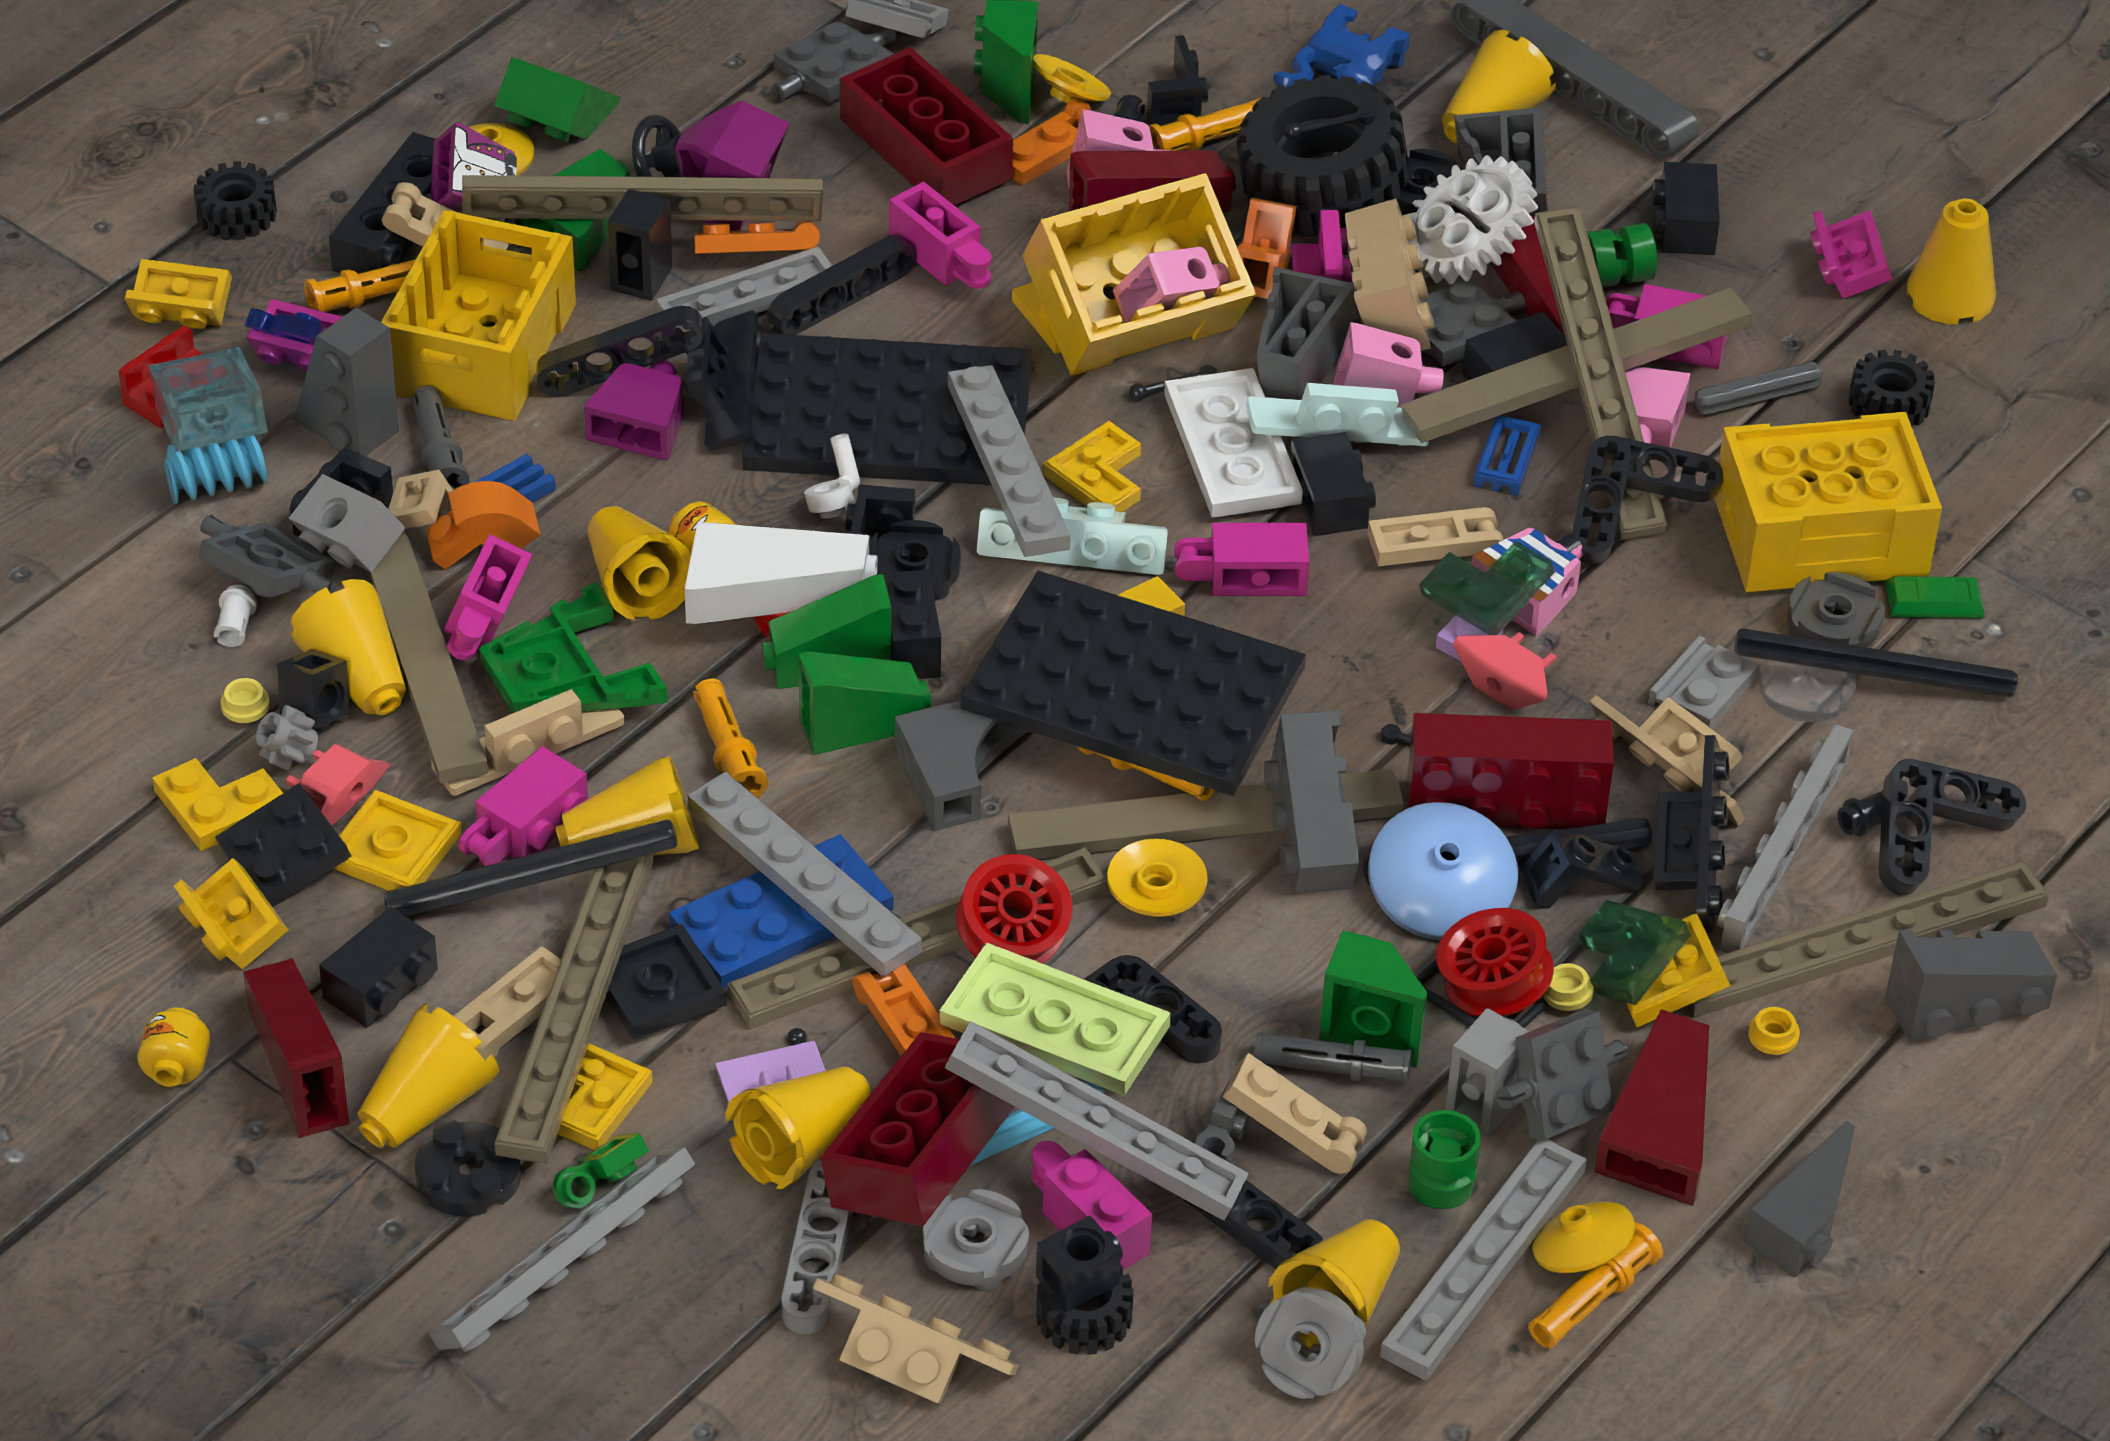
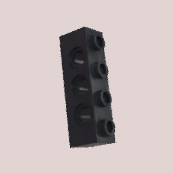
M412 132L331 233L329 244L332 271L341 273L343 270L350 269L359 274L401 263L402 256L412 243L415 244V242L387 229L383 225L382 217L386 208L393 204L392 194L399 183L407 182L415 185L420 190L422 196L431 200L433 144L436 140L435 138Z

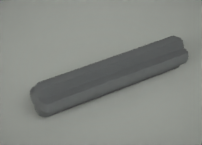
M1810 361L1701 388L1695 392L1694 406L1700 415L1706 416L1814 389L1821 385L1822 372L1816 362Z

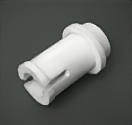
M232 585L220 595L219 606L221 613L214 630V637H218L217 642L227 647L242 645L245 640L249 616L253 615L257 608V601L251 589L243 585Z

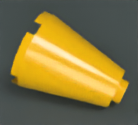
M1507 30L1493 31L1484 40L1442 116L1444 133L1450 141L1457 144L1454 115L1529 109L1536 107L1549 98L1556 89V83L1551 85L1549 79L1554 73L1552 66L1543 53L1529 40L1522 36L1517 41L1505 37L1510 32Z
M1972 199L1954 200L1944 207L1907 281L1906 293L1907 296L1910 295L1913 299V308L1932 321L1948 325H1958L1959 318L1973 317L1972 322L1979 321L1991 312L1996 299L1989 216L1987 210Z
M618 506L605 507L591 518L587 529L588 538L605 596L614 610L627 619L636 620L634 617L648 616L650 620L662 618L677 609L685 600V585L691 559V553L687 546L677 537Z
M349 579L341 581L345 589L331 594L326 587L316 592L304 601L292 615L290 624L294 630L290 632L294 643L303 652L313 649L347 660L349 698L364 713L382 716L393 712L400 706L401 699L406 692V687L376 589L365 580Z
M670 756L658 758L563 813L564 824L556 826L560 846L670 819L676 829L678 845L673 849L654 853L653 856L690 853V851L699 849L691 813H688L684 799L685 794L672 758Z
M422 1004L414 1012L358 1111V1117L362 1122L359 1126L360 1132L368 1141L379 1148H382L385 1144L393 1148L398 1147L490 1084L500 1071L496 1059L492 1054L486 1060L482 1058L476 1050L482 1041L460 1020L439 1007L428 1013V1004Z
M839 1067L746 1089L729 1100L725 1112L726 1123L733 1120L736 1135L729 1139L732 1149L744 1169L756 1181L763 1185L772 1181L778 1184L776 1189H784L798 1181L820 1159L821 1155L871 1094L870 1085L862 1074L849 1067Z
M1363 1220L1289 1257L1278 1266L1269 1278L1268 1288L1273 1285L1274 1299L1270 1304L1300 1287L1322 1289L1342 1299L1351 1308L1354 1315L1363 1321L1366 1328L1400 1255V1245L1396 1235L1389 1227L1379 1221ZM1313 1332L1308 1334L1299 1333L1298 1338L1304 1342L1305 1347L1310 1349L1314 1344L1321 1346L1318 1342V1337Z

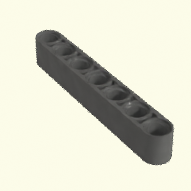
M1462 0L1453 6L1451 13L1454 25L1461 34L1479 46L1482 45L1484 40L1493 31L1498 30L1510 31L1505 37L1515 41L1521 36L1529 40L1543 53L1552 66L1554 73L1549 79L1551 85L1556 83V89L1553 93L1653 157L1666 159L1698 137L1699 125L1690 110L1518 1Z

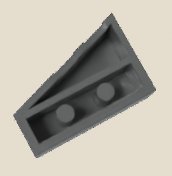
M1542 108L1454 115L1458 154L1465 167L1471 158L1479 166L1485 156H1489L1493 162L1500 156L1507 163L1514 161L1532 181L1533 184L1531 186L1537 192V196L1533 198V201L1537 204L1538 209L1529 213V215L1535 216V213L1549 211Z
M1274 267L1272 292L1269 293L1267 300L1266 320H1263L1256 355L1260 386L1264 396L1267 398L1302 400L1307 383L1320 384L1341 355L1350 323L1360 324L1359 310L1354 299V292L1357 290L1354 284L1350 282Z
M355 308L317 335L294 420L324 437L336 448L342 450L345 447L364 456L399 432L390 328Z
M1339 710L1281 715L1271 760L1264 762L1265 786L1267 790H1274L1276 803L1272 805L1273 827L1276 833H1283L1285 843L1284 846H1281L1280 850L1282 872L1284 875H1291L1294 894L1353 889L1359 867L1352 803L1346 802L1340 774L1347 772L1346 757L1337 756L1334 745L1337 729L1341 726Z
M1899 930L1885 998L1909 1041L1927 1037H1940L1948 1032L1974 1026H1986L1995 1021L2020 1015H2033L2041 1010L2049 1009L2057 974L2032 932L1978 931L1975 936L1976 938H1956L1952 930H1939L1936 937H1916L1913 930Z

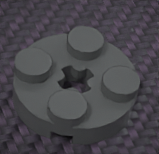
M1832 572L1825 573L1824 580H1816L1810 583L1811 577L1806 578L1793 589L1788 608L1789 632L1791 636L1865 647L1873 643L1880 635L1885 615V606L1883 601L1880 604L1875 598L1876 590L1868 582L1853 575ZM1835 609L1843 611V615H1833L1831 613Z

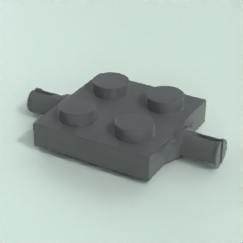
M839 19L811 35L793 42L786 48L774 53L775 68L788 76V78L773 84L772 90L775 97L783 101L798 91H805L816 94L823 100L831 103L840 98L841 77L893 55L884 46L896 41L895 31L883 27L870 35H864Z
M1471 279L1467 282L1464 280L1456 282L1450 286L1428 293L1429 298L1421 301L1422 303L1428 302L1435 328L1427 330L1431 348L1422 352L1432 356L1442 367L1464 359L1466 339L1515 322L1509 314L1525 308L1523 295L1519 291H1515L1499 299L1492 298Z
M212 514L210 516L207 515L203 519L200 530L212 538L202 540L199 558L214 565L220 574L237 578L248 584L256 594L273 598L298 588L302 590L307 589L315 594L326 587L331 594L335 592V582L328 580L332 578L335 561L265 522L249 527H237L226 524L215 518Z
M1582 1010L1516 1037L1519 1058L1518 1080L1511 1085L1499 1088L1496 1096H1501L1502 1098L1496 1100L1503 1109H1510L1522 1103L1527 1115L1530 1138L1546 1140L1613 1111L1607 1068L1617 1062L1626 1060L1628 1053L1622 1051L1628 1048L1619 1039L1604 1045L1600 1011Z

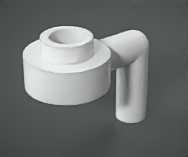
M839 434L830 438L840 477L836 480L814 485L804 492L809 512L819 513L820 518L826 519L840 516L846 513L847 504L854 501L852 491L858 487L860 478L848 434Z

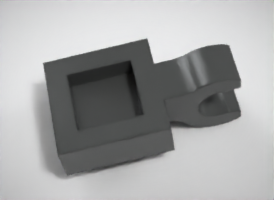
M1227 1084L1211 1112L1207 1128L1196 1137L1195 1144L1232 1163L1235 1149L1232 1139L1241 1140L1243 1138L1251 1116L1222 1097L1228 1086Z

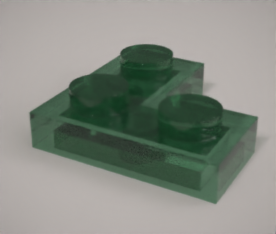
M1515 541L1486 573L1449 552L1419 583L1424 597L1488 635H1497L1552 577L1555 571L1552 561Z
M1609 900L1602 904L1579 933V937L1586 949L1609 955L1590 979L1595 993L1632 1005H1637L1691 936L1684 920Z

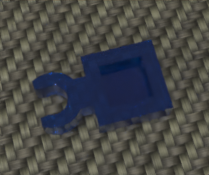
M251 308L245 322L246 327L253 328L255 331L314 345L316 336L324 331L319 319L302 312H296L294 316L278 312L277 316H274L266 311Z

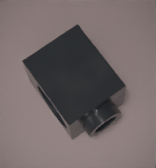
M310 649L277 663L280 715L284 706L288 705L305 713L306 717L313 719L315 723L311 729L318 731L328 728L331 722L350 714L347 660Z
M1090 1215L1037 1242L1036 1278L1063 1310L1068 1312L1119 1285L1120 1261L1123 1258L1121 1245L1112 1232H1104Z

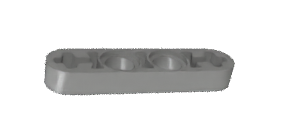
M818 1160L809 1171L782 1292V1321L789 1330L801 1335L821 1331L830 1319L834 1298L813 1289L816 1278L831 1281L834 1273L839 1274L852 1216L851 1211L831 1207L830 1200L826 1197V1182L821 1160ZM819 1217H829L834 1219L838 1225L830 1231H818L813 1229L810 1223ZM810 1258H819L826 1261L829 1267L819 1273H810L802 1269L801 1264ZM804 1291L813 1292V1305L809 1307L808 1312L799 1311L803 1306Z

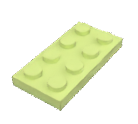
M986 943L940 1009V1024L964 1033L969 1022L972 1021L1067 1074L1125 1096L1169 1029L1170 1012Z

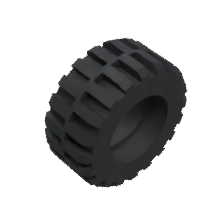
M1330 75L1318 76V79L1307 81L1306 78L1295 80L1292 86L1285 88L1282 85L1272 90L1269 98L1262 97L1255 103L1252 111L1246 114L1240 124L1241 128L1237 133L1236 145L1247 201L1250 204V199L1256 198L1297 206L1292 233L1298 230L1304 236H1316V233L1319 232L1320 210H1338L1340 228H1346L1345 213L1392 199L1397 200L1407 184L1409 162L1400 111L1388 95L1383 91L1378 92L1374 85L1365 81L1359 84L1353 77L1341 76V79H1332ZM1367 105L1373 107L1375 111V120L1369 124H1362L1357 121L1304 133L1296 140H1289L1284 135V128L1290 123L1304 125L1356 113L1360 107ZM1340 152L1323 158H1308L1321 153Z

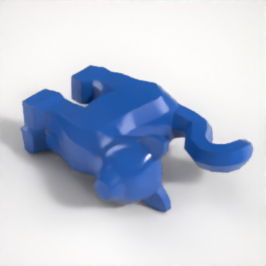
M1339 4L1325 18L1321 28L1311 36L1308 45L1300 50L1291 61L1295 73L1277 71L1274 74L1273 80L1278 87L1283 85L1285 88L1294 85V81L1306 78L1307 81H1310L1314 76L1311 69L1313 68L1321 75H1330L1334 79H1341V76L1353 77L1359 84L1365 81L1374 85L1383 79L1386 67H1400L1404 64L1405 52L1409 50V34L1391 27L1385 30L1380 37L1370 41V34L1364 33L1362 36H1359L1347 28V23L1353 22L1357 18L1358 11Z

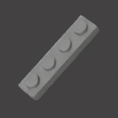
M815 247L656 299V313L676 306H690L696 309L702 318L708 317L714 326L719 321L754 310L755 313L768 310L772 301L782 292L833 265L821 249ZM677 326V327H675V328H678V327L681 328L683 332L689 331V330H685L682 326Z

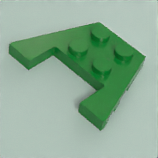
M597 582L582 588V597L570 604L563 599L550 607V615L531 625L526 620L479 648L481 664L512 714L570 689L580 699L581 711L656 705L668 702L667 687L651 662L602 676L575 635V632L614 621L613 607L608 602L605 593Z

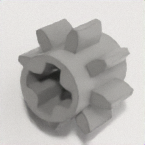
M288 705L284 706L281 715L275 712L268 713L261 720L256 732V742L259 746L263 747L259 755L268 759L270 764L289 771L292 761L300 764L305 763L312 757L318 743V735L315 730L311 729L315 721L306 717L305 713Z

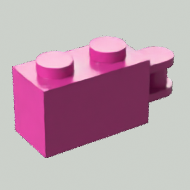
M924 181L889 199V236L893 234L899 235L912 245L917 252L916 263L945 286L958 279L974 289H981L990 284L991 273L987 267L991 264V253L980 244L981 227Z
M1644 284L1641 298L1613 293L1608 295L1605 300L1613 329L1705 297V295ZM1728 334L1662 358L1719 369Z
M1212 523L1211 538H1183L1174 545V556L1177 559L1175 563L1176 576L1184 581H1211L1212 596H1307L1309 551L1306 523Z
M489 534L443 632L451 635L447 644L451 655L461 660L471 659L475 655L477 648L493 640L533 554Z
M540 747L475 801L477 821L461 836L459 850L466 855L476 854L479 856V862L487 866L500 862L507 855L518 858L544 849L557 834L556 826L564 824L562 814L588 799L587 773L545 747Z
M1042 1141L1033 1147L1032 1161L1034 1165L1031 1170V1178L1034 1184L1043 1192L1042 1213L1060 1231L1091 1215L1104 1232H1112L1119 1241L1123 1252V1258L1120 1261L1123 1270L1150 1254L1152 1213L1086 1148L1070 1156L1054 1141Z

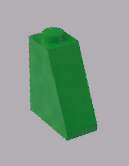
M601 148L553 175L631 177L629 168L622 161L616 160ZM521 218V226L572 236L574 268L580 272L589 265L608 237L607 221L609 219Z
M883 574L868 577L769 621V641L761 642L762 660L765 671L773 670L777 689L799 687L798 653L809 651L891 660V605Z
M809 651L798 653L799 722L813 755L895 737V716L931 708V695L925 680L918 681L910 662Z

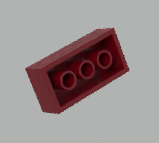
M912 47L840 78V119L913 186L924 181L951 204L956 205L1013 178V137Z
M1414 713L1407 773V809L1425 803H1452L1482 814L1497 827L1565 829L1606 823L1614 766L1612 721Z
M920 1032L821 1155V1165L832 1208L924 1226L1015 1108L1010 1103L944 1068L960 1039Z

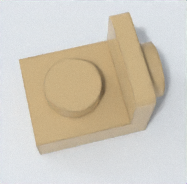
M440 470L399 477L388 510L406 527L405 529L432 524L436 522L438 512L452 509L448 493L453 491Z

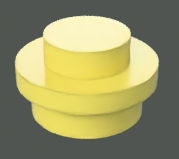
M250 678L237 679L226 686L220 700L221 711L231 721L238 723L254 722L268 712L270 707L269 695L258 681Z
M1570 963L1561 964L1554 967L1552 982L1543 994V997L1555 1009L1562 1011L1578 1010L1592 1000L1594 995L1593 981L1582 967Z

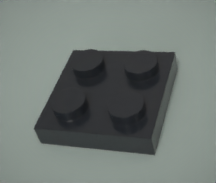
M300 783L215 836L220 848L228 859L234 858L244 867L272 907L352 857L344 841Z
M683 924L624 945L606 994L607 999L633 1040L726 1006L725 989Z

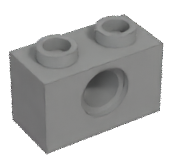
M324 474L321 475L289 517V520L302 532L298 538L303 544L321 554L324 550H327L334 560L348 569L355 564L370 572H373L406 528L381 501Z
M1487 1008L1453 1045L1445 1110L1457 1111L1468 1116L1476 1123L1480 1133L1489 1137L1517 1106L1503 1109L1496 1100L1502 1097L1496 1096V1092L1499 1088L1511 1085L1518 1080L1519 1058L1516 1037L1530 1031L1521 1027L1514 1020L1505 1018Z

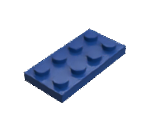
M841 834L814 846L889 911L894 910V896ZM761 871L669 912V926L672 928L683 924L723 988H726L729 982L774 966L836 937Z

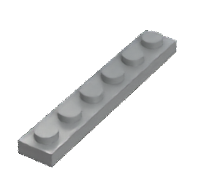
M974 366L948 372V388L1023 556L1029 557L1070 550L1071 535L993 366Z
M1835 724L1826 741L1818 739L1809 760V771L1801 770L1798 773L1791 791V798L1793 799L1790 804L1782 802L1773 822V834L1771 836L1768 834L1762 836L1755 853L1754 861L1756 863L1754 867L1746 866L1743 869L1736 887L1737 897L1734 901L1727 899L1722 906L1717 921V927L1723 929L1720 950L1730 953L1744 948L1847 766L1854 730Z
M727 772L722 773L687 795L688 809L881 976L885 977L922 953V938Z
M972 1021L969 1022L944 1067L1223 1221L1232 1209L1249 1174Z
M1539 1139L1382 1342L1380 1357L1427 1381L1585 1173L1587 1159L1548 1139Z
M679 1147L656 1152L633 1172L428 1331L438 1350L461 1348L465 1352L483 1343L490 1336L488 1328L500 1318L507 1320L522 1312L530 1304L527 1299L528 1296L538 1288L547 1289L567 1276L569 1273L566 1268L567 1265L578 1257L580 1259L589 1257L603 1248L607 1243L604 1236L616 1227L624 1228L637 1221L645 1213L642 1206L653 1197L662 1198L676 1190L683 1183L680 1176L695 1165L686 1148Z

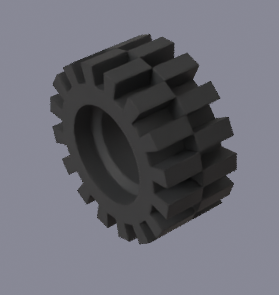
M233 161V167L227 168L226 163L218 164V171L210 167L205 170V176L199 175L196 179L197 185H194V198L197 221L200 222V227L203 230L208 229L209 235L216 237L221 232L222 239L230 240L231 234H237L238 240H244L245 233L250 232L252 237L260 235L259 227L266 231L271 227L270 221H275L277 207L273 178L271 175L267 176V170L261 167L256 171V164L248 162L247 166L243 168L241 167V161Z
M1886 349L1878 350L1877 358L1872 352L1866 354L1864 360L1859 359L1857 361L1856 367L1853 370L1848 399L1849 406L1852 405V413L1855 416L1859 414L1862 416L1906 412L1911 427L1913 422L1919 426L1924 422V417L1927 418L1930 413L1935 386L1933 371H1927L1928 364L1924 360L1916 364L1917 356L1911 353L1907 358L1901 357L1902 351L1894 350L1893 356H1888ZM1884 389H1894L1900 392H1890Z
M1120 1265L1119 1285L1096 1296L1105 1305L1093 1311L1071 1309L1065 1312L1039 1281V1284H1037L1036 1321L1038 1326L1041 1325V1334L1045 1339L1053 1336V1346L1061 1349L1065 1342L1069 1343V1353L1073 1354L1079 1353V1346H1087L1088 1355L1097 1354L1098 1344H1102L1105 1351L1114 1348V1338L1121 1342L1126 1337V1331L1130 1329L1132 1324L1134 1288H1132V1280L1129 1273L1123 1275V1266Z

